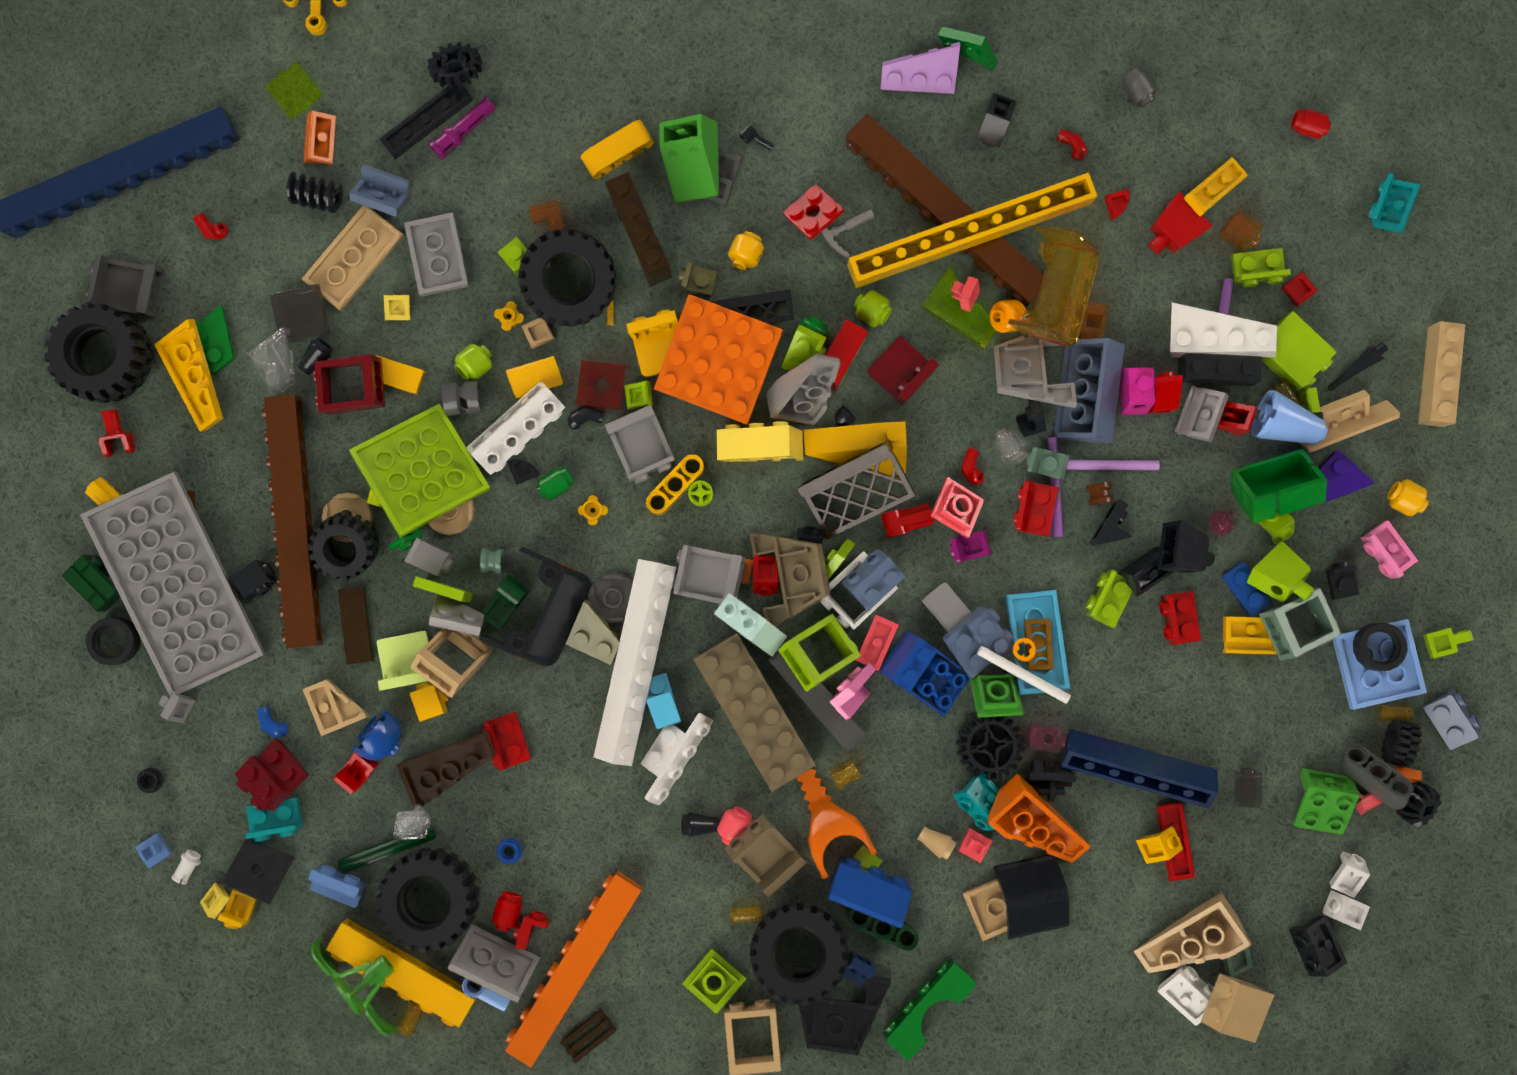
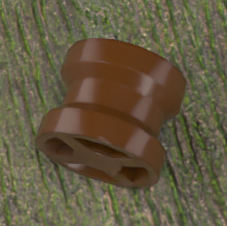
M1111 482L1086 486L1087 492L1090 493L1089 506L1114 502V496L1110 494Z

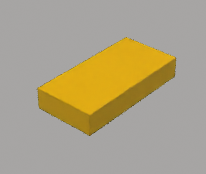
M380 357L382 360L384 385L418 395L425 371Z

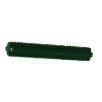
M428 825L340 858L338 860L339 869L346 873L436 838L435 829L432 825Z

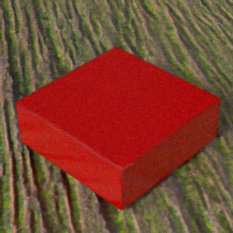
M1303 272L1281 287L1296 307L1318 291Z

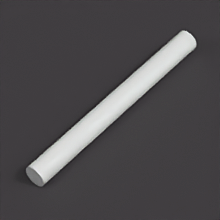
M982 645L978 649L977 655L1066 704L1069 701L1071 695Z

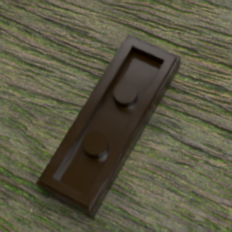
M365 587L339 589L338 596L346 665L374 661Z

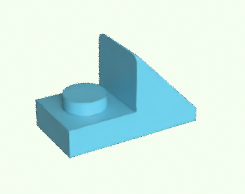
M667 673L652 677L646 701L656 729L658 730L681 722Z

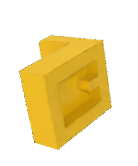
M1168 827L1161 833L1142 836L1136 840L1146 864L1170 860L1183 850L1174 827Z

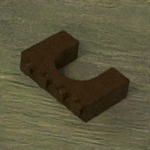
M626 172L606 181L605 185L619 220L622 221L649 287L672 278L668 260L629 173Z

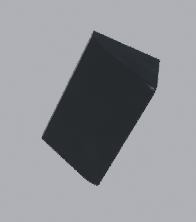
M1160 547L1153 548L1121 570L1122 576L1137 597L1173 573L1157 569Z

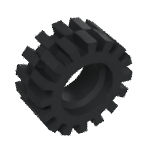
M1395 718L1387 726L1388 731H1385L1384 746L1381 748V752H1383L1382 758H1384L1383 761L1386 763L1409 768L1410 765L1414 764V759L1416 760L1418 757L1417 751L1420 752L1421 747H1419V744L1422 743L1420 738L1422 735L1421 727L1416 723Z

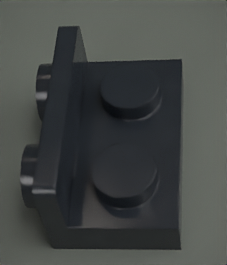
M1326 915L1316 917L1303 927H1292L1289 929L1293 943L1309 976L1328 977L1348 963Z

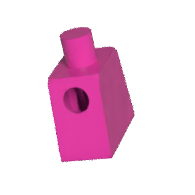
M1122 368L1120 379L1121 415L1147 414L1155 404L1154 368Z

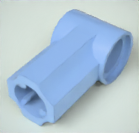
M467 978L463 981L462 988L468 997H477L502 1011L506 1010L510 999L483 986L476 989L471 986L470 980Z

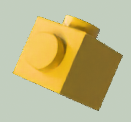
M429 681L416 685L417 691L410 693L419 722L448 712L445 704L448 701L447 695L435 685H431Z

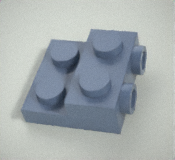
M978 606L942 637L963 670L971 678L975 677L991 663L977 655L981 645L1002 657L1013 650L1011 643L1013 636L1007 629L1000 627L998 624L1000 617L991 608Z

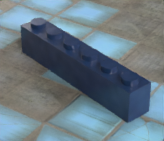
M1074 729L1069 730L1062 744V768L1205 808L1210 807L1218 794L1217 769Z

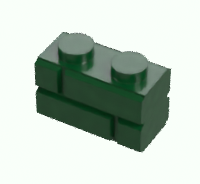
M84 554L62 574V577L97 612H106L120 598V595L108 571L104 568L103 560L97 555Z

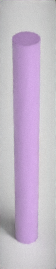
M1069 460L1066 470H1159L1160 463L1159 460Z

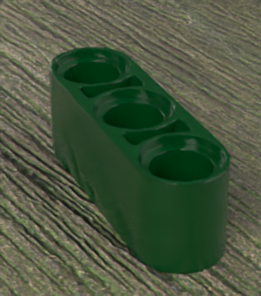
M848 908V919L854 928L902 950L909 951L917 946L919 941L918 934L909 923L903 922L902 928L889 924V928L881 932L876 929V925L882 920L866 914L862 921H856L853 919V914L857 910ZM904 931H910L913 934L908 942H902L899 939Z

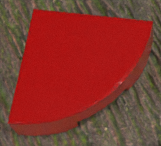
M1129 189L1104 196L1111 221L1118 218L1127 208L1130 199Z

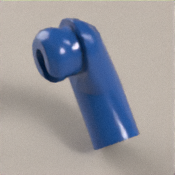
M269 706L256 710L261 729L273 738H281V736L287 735L289 731L285 722H275L272 719Z

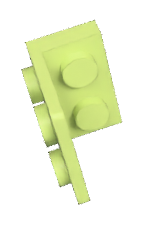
M427 631L377 640L383 680H378L379 691L428 681L411 668L418 652L429 642Z

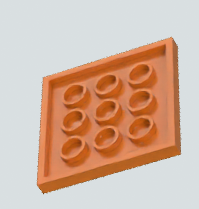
M688 294L654 389L748 425L784 330Z

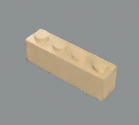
M1440 321L1428 327L1418 424L1437 427L1456 424L1465 324Z

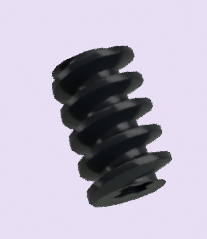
M291 172L286 185V194L291 204L299 203L302 207L308 205L311 209L318 207L320 211L328 210V212L333 214L340 208L343 186L340 184L335 189V182L330 181L326 187L325 179L323 178L319 180L317 185L314 176H311L309 181L306 182L305 174H301L297 180L296 172Z

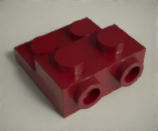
M275 739L258 757L252 755L235 773L239 779L236 782L237 786L242 791L249 792L253 796L250 800L253 806L259 810L264 809L273 812L310 775L279 739Z

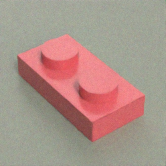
M875 615L859 650L861 656L855 661L864 665L870 663L879 671L899 625Z

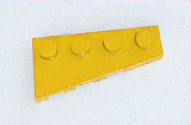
M187 319L155 343L154 346L199 431L202 432L209 430L223 420V415L195 319Z

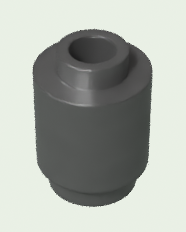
M1139 68L1132 70L1122 78L1123 88L1136 106L1141 104L1145 107L1156 98L1154 94L1157 92V89L1145 72H1141Z

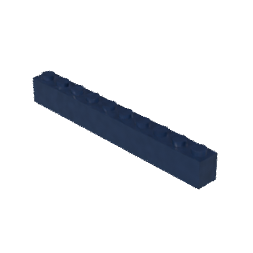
M219 106L1 199L0 231L14 238L25 236L28 230L35 227H46L51 224V220L58 217H70L77 209L93 207L97 204L96 201L114 198L120 194L119 191L127 188H138L145 180L161 178L166 174V171L173 168H185L188 166V162L192 160L206 159L211 156L213 151L218 149L226 150L233 147L234 143L240 139L229 113L222 106Z

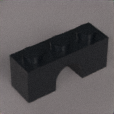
M1186 353L1178 358V375H1183V383L1203 384L1205 382L1219 381L1227 382V385L1253 386L1261 382L1262 357Z

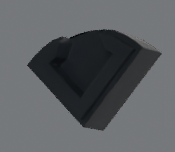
M507 461L516 485L540 476L538 470L526 461Z

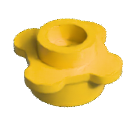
M508 302L504 308L496 309L494 312L495 318L500 320L502 323L501 327L505 331H510L512 327L524 321V316L517 311V305L514 302Z
M592 495L588 497V501L578 507V513L588 520V524L596 525L598 519L608 513V508L605 505H601L598 502V498ZM592 508L595 509L594 513H591L590 511Z

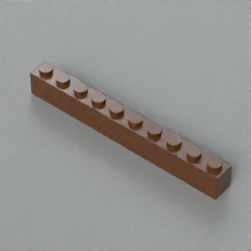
M866 113L846 134L845 142L847 143L846 147L852 154L856 156L859 154L864 158L865 165L872 172L877 170L883 176L882 180L891 189L895 187L902 193L900 195L901 198L908 205L914 204L920 210L919 214L925 221H932L937 226L976 213L869 114ZM1002 236L959 251L965 256L968 254L975 260L973 262L980 271H987L993 277L992 281L1000 289L1005 288L1011 293L1010 298L1012 300L1020 301L1025 307L1050 282L1046 276Z
M295 394L264 397L265 404L262 405V415L266 419L267 429L264 430V439L269 447L266 463L267 467L271 470V479L268 481L270 493L273 494V504H271L270 511L272 518L275 519L276 528L273 529V540L277 543L278 553L275 554V565L279 568L280 578L277 580V589L282 596L279 613L280 617L284 619V629H282L281 637L283 643L286 644V648L323 645L317 571L314 567L316 561L310 560L309 555L313 551L308 550V544L312 542L310 537L313 534L302 401L301 397Z

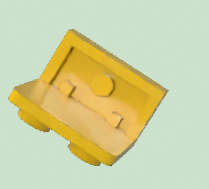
M662 310L657 312L656 316L649 318L644 316L637 317L632 320V323L626 324L628 334L633 339L640 370L644 377H651L660 373L679 322L675 310Z

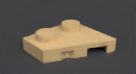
M329 679L303 689L321 736L369 717L366 711Z

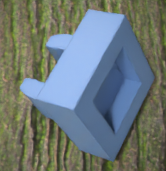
M160 832L135 847L148 869L173 854Z

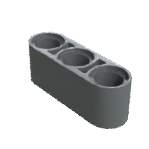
M1358 744L1348 746L1341 760L1340 767L1342 771L1392 809L1398 810L1406 807L1413 792L1412 783L1365 747Z

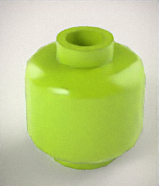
M874 290L868 291L865 295L861 293L854 303V307L857 308L856 317L871 327H877L879 324L883 326L892 312L890 300Z
M469 344L456 355L454 368L466 381L469 379L473 381L479 380L492 368L490 360L492 354L483 345L479 347L476 344Z

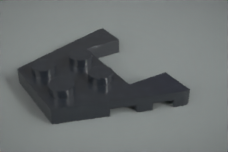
M792 965L793 978L809 977L815 973V968ZM875 976L871 979L868 977L864 1003L824 997L823 1000L809 1003V1005L799 1004L806 1047L808 1049L858 1055L883 1002V998L889 989L891 979Z

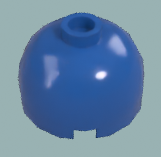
M385 709L380 711L383 715L377 722V716H374L358 735L357 739L360 741L358 747L354 744L352 745L351 750L367 760H381L388 754L392 757L401 747V744L398 742L401 737V726L398 720Z

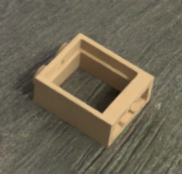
M443 628L418 652L411 668L452 698L485 664L493 647L480 641L476 635ZM447 639L475 660L462 675L458 674L433 654Z
M764 999L755 1001V1005L745 1006L744 1002H733L729 1004V1007H725L724 1016L730 1075L781 1071L775 1003H770V1000ZM770 1016L773 1055L735 1058L732 1019Z

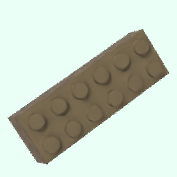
M738 633L693 659L771 792L816 766Z

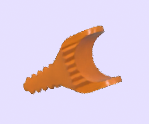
M810 769L798 776L797 780L803 783L800 790L806 792L804 799L810 802L808 805V809L811 810L808 835L809 848L813 860L823 880H825L829 876L824 866L823 857L827 845L833 839L843 835H851L862 840L872 856L877 854L859 819L831 801L832 797L825 794L826 787L820 786L821 779L815 778L816 770Z

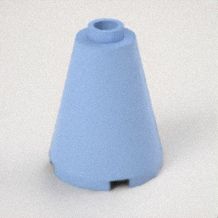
M1274 390L1267 391L1257 407L1260 410L1258 420L1254 419L1251 426L1252 436L1259 439L1317 444L1319 441H1323L1328 432V427H1326L1324 420Z

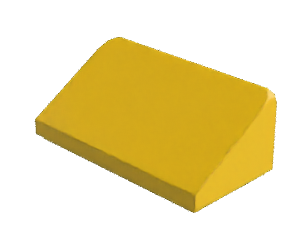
M554 356L506 370L516 398L523 397L539 381H542L548 389L563 384L560 369Z

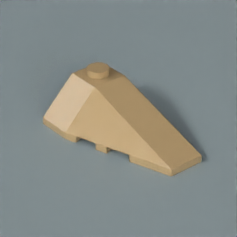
M1221 892L1134 950V953L1147 972L1152 973L1178 968L1186 964L1205 963L1207 960L1230 958L1251 946V942L1236 912Z

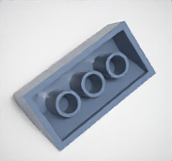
M1110 338L1069 339V345L1065 346L1060 384H1075L1077 403L1075 408L1057 405L1053 437L1089 443H1112L1124 344Z

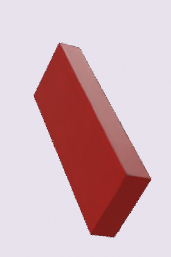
M1177 801L1156 805L1160 833L1168 827H1174L1183 846L1181 852L1170 860H1165L1168 880L1171 882L1195 878L1183 802Z

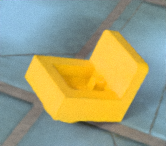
M232 889L224 912L219 914L217 920L224 922L223 925L230 929L242 928L249 924L258 900Z

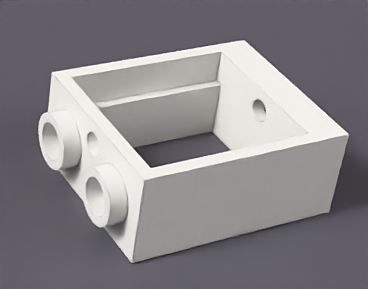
M864 551L829 583L830 590L858 564L861 565L868 555ZM895 586L869 611L865 609L854 620L830 595L820 602L828 611L831 608L835 610L839 615L836 619L845 629L850 627L854 630L889 598L898 587Z

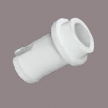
M187 850L186 853H182V860L171 878L177 883H180L182 879L181 884H187L193 870L201 863V855L193 850Z

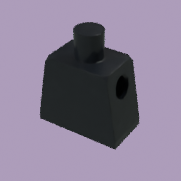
M1183 520L1163 523L1157 569L1178 573L1205 571L1206 567L1211 566L1215 560V555L1208 551L1209 537Z

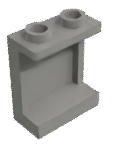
M651 405L605 424L630 482L634 480L636 484L644 482L650 478V473L657 470L659 474L671 470L673 468L672 464L676 463Z
M684 544L683 549H679L676 563L679 564V568L673 580V594L721 604L729 593L738 599L746 558Z

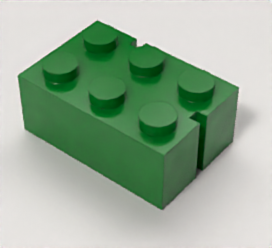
M1302 448L1231 470V493L1252 523L1255 524L1275 518V513L1281 516L1326 502L1327 479L1316 465L1313 466L1314 462Z

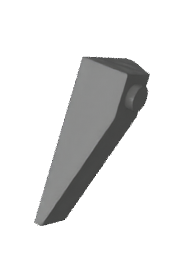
M816 354L779 377L766 393L770 418L815 425L826 412L827 399L831 396V385L835 382L840 360Z

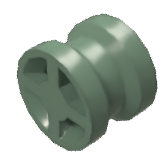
M482 548L480 556L481 573H488L489 571H494L496 574L503 573L504 549L490 551L488 548Z

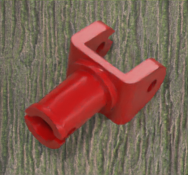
M118 409L102 411L101 414L107 434H104L105 437L99 438L98 441L103 455L106 458L113 456L111 439L121 437L126 452L134 453L133 434L131 432L126 433L125 430L122 431Z

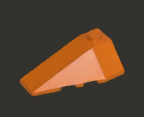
M1018 773L999 789L987 822L1005 838L1010 840L1014 838L1022 841L1026 846L1031 848L1035 846L1043 849L1047 854L1071 863L1091 847L1042 795L1038 794V791Z

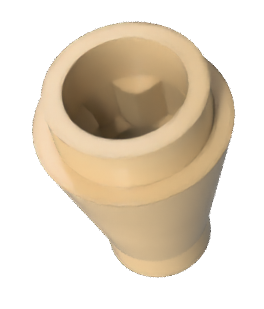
M927 827L923 828L917 839L939 859L942 857L945 860L949 858L957 842L952 840L953 837Z

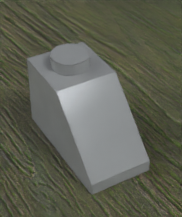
M416 538L405 559V562L439 577H442L443 573L448 574L454 563L451 560L453 554Z

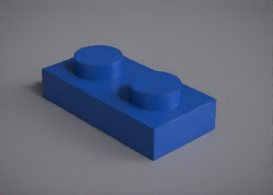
M1241 562L1221 575V577L1248 617H1253L1271 605L1272 602L1266 593L1247 583L1251 571L1245 562Z

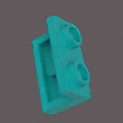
M1388 173L1386 181L1382 180L1379 185L1378 195L1380 197L1378 202L1372 204L1369 212L1373 227L1403 234L1420 191V184L1396 180L1393 173Z

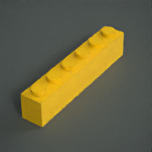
M348 918L340 924L326 948L331 953L332 958L339 962L346 961L353 965V968L364 965L368 961L372 963L378 957L384 955L395 971L384 979L386 982L381 986L397 991V995L406 1001L412 1000L418 1003L419 1008L429 1014L435 1013L442 1017L441 1021L448 1026L460 1027L477 997H468L460 983ZM365 969L357 973L363 974L365 972Z

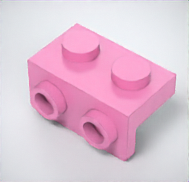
M1389 520L1383 521L1361 537V540L1364 542L1363 547L1370 556L1375 557L1379 563V570L1390 579L1402 577L1405 570L1418 562Z
M870 663L866 664L863 668L859 666L854 668L847 675L848 678L836 688L838 692L830 701L837 712L846 720L852 717L870 695V692L864 686V683L876 670Z

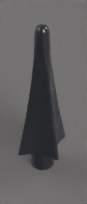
M1380 343L1376 347L1374 345L1371 348L1368 347L1328 387L1329 390H1334L1351 377L1385 359L1382 354L1388 351L1387 346L1384 343Z

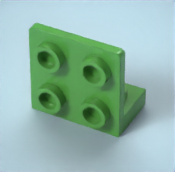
M1302 768L1300 780L1305 792L1293 820L1294 826L1340 835L1344 834L1360 796L1354 780L1345 775Z

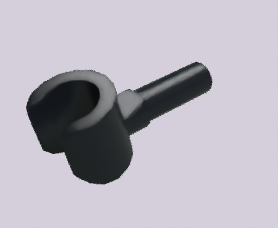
M752 126L745 127L739 134V137L746 144H749L754 139L769 150H772L774 146L761 138Z

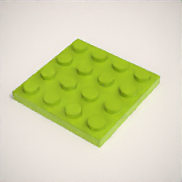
M440 404L349 449V453L400 538L490 490V486Z

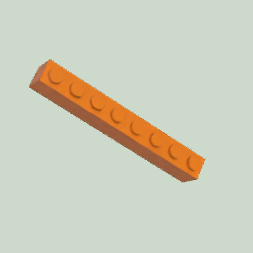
M619 871L614 876L609 874L602 885V888L605 889L601 898L595 896L588 908L592 911L588 919L586 920L582 917L574 931L578 935L573 942L568 939L560 952L564 955L560 963L555 961L548 971L547 975L551 977L546 986L541 983L533 995L537 999L533 1007L531 1008L527 1005L519 1018L523 1021L519 1029L513 1027L505 1040L509 1043L505 1052L530 1068L642 891L643 886Z

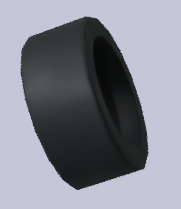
M118 617L100 619L87 632L85 642L87 652L92 659L100 664L119 665L127 663L134 658L139 650L140 635L135 625L127 619ZM112 626L121 628L125 632L127 639L126 648L117 656L105 654L99 644L101 633L106 628Z
M1370 623L1362 627L1355 634L1353 640V653L1357 661L1365 668L1373 671H1390L1398 667L1405 660L1408 651L1407 640L1403 632L1396 626L1388 623ZM1375 632L1388 634L1393 642L1392 655L1384 662L1372 660L1367 653L1366 644L1368 638Z

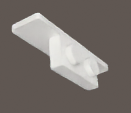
M698 713L686 733L674 724L662 729L640 763L657 776V779L645 796L648 802L660 805L668 797L669 790L682 775L683 768L689 759L695 755L699 743L709 733L713 719Z

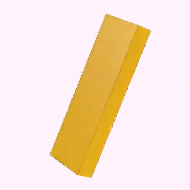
M1231 157L1188 193L1184 200L1201 216L1243 181L1248 174Z

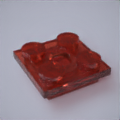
M581 360L576 405L621 410L626 365ZM600 379L608 382V388L604 392L595 390V383Z

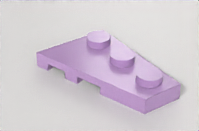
M960 42L951 44V46L946 48H934L919 55L913 56L911 54L883 62L880 89L954 94Z

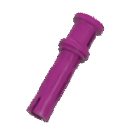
M484 97L452 127L444 128L442 135L434 142L430 141L428 143L429 147L443 161L446 158L445 155L455 146L459 147L462 139L495 111L496 108L489 99Z

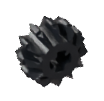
M1420 781L1415 784L1412 783L1413 792L1406 807L1397 810V814L1401 819L1416 827L1426 825L1430 819H1433L1434 814L1438 812L1437 808L1441 805L1440 794L1426 783L1423 784Z

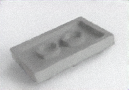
M454 213L405 222L404 225L419 295L423 297L469 287Z
M471 925L452 958L448 970L518 1003L540 957L526 950L516 948V945L475 925Z

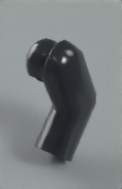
M581 406L569 415L568 425L571 429L577 430L588 420L602 424L605 412Z

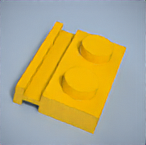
M1223 617V653L1276 655V651L1260 617Z

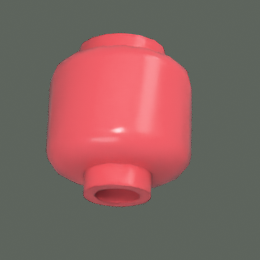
M740 807L726 810L717 828L719 835L722 837L721 841L729 845L732 839L738 837L749 827L753 821L752 814Z

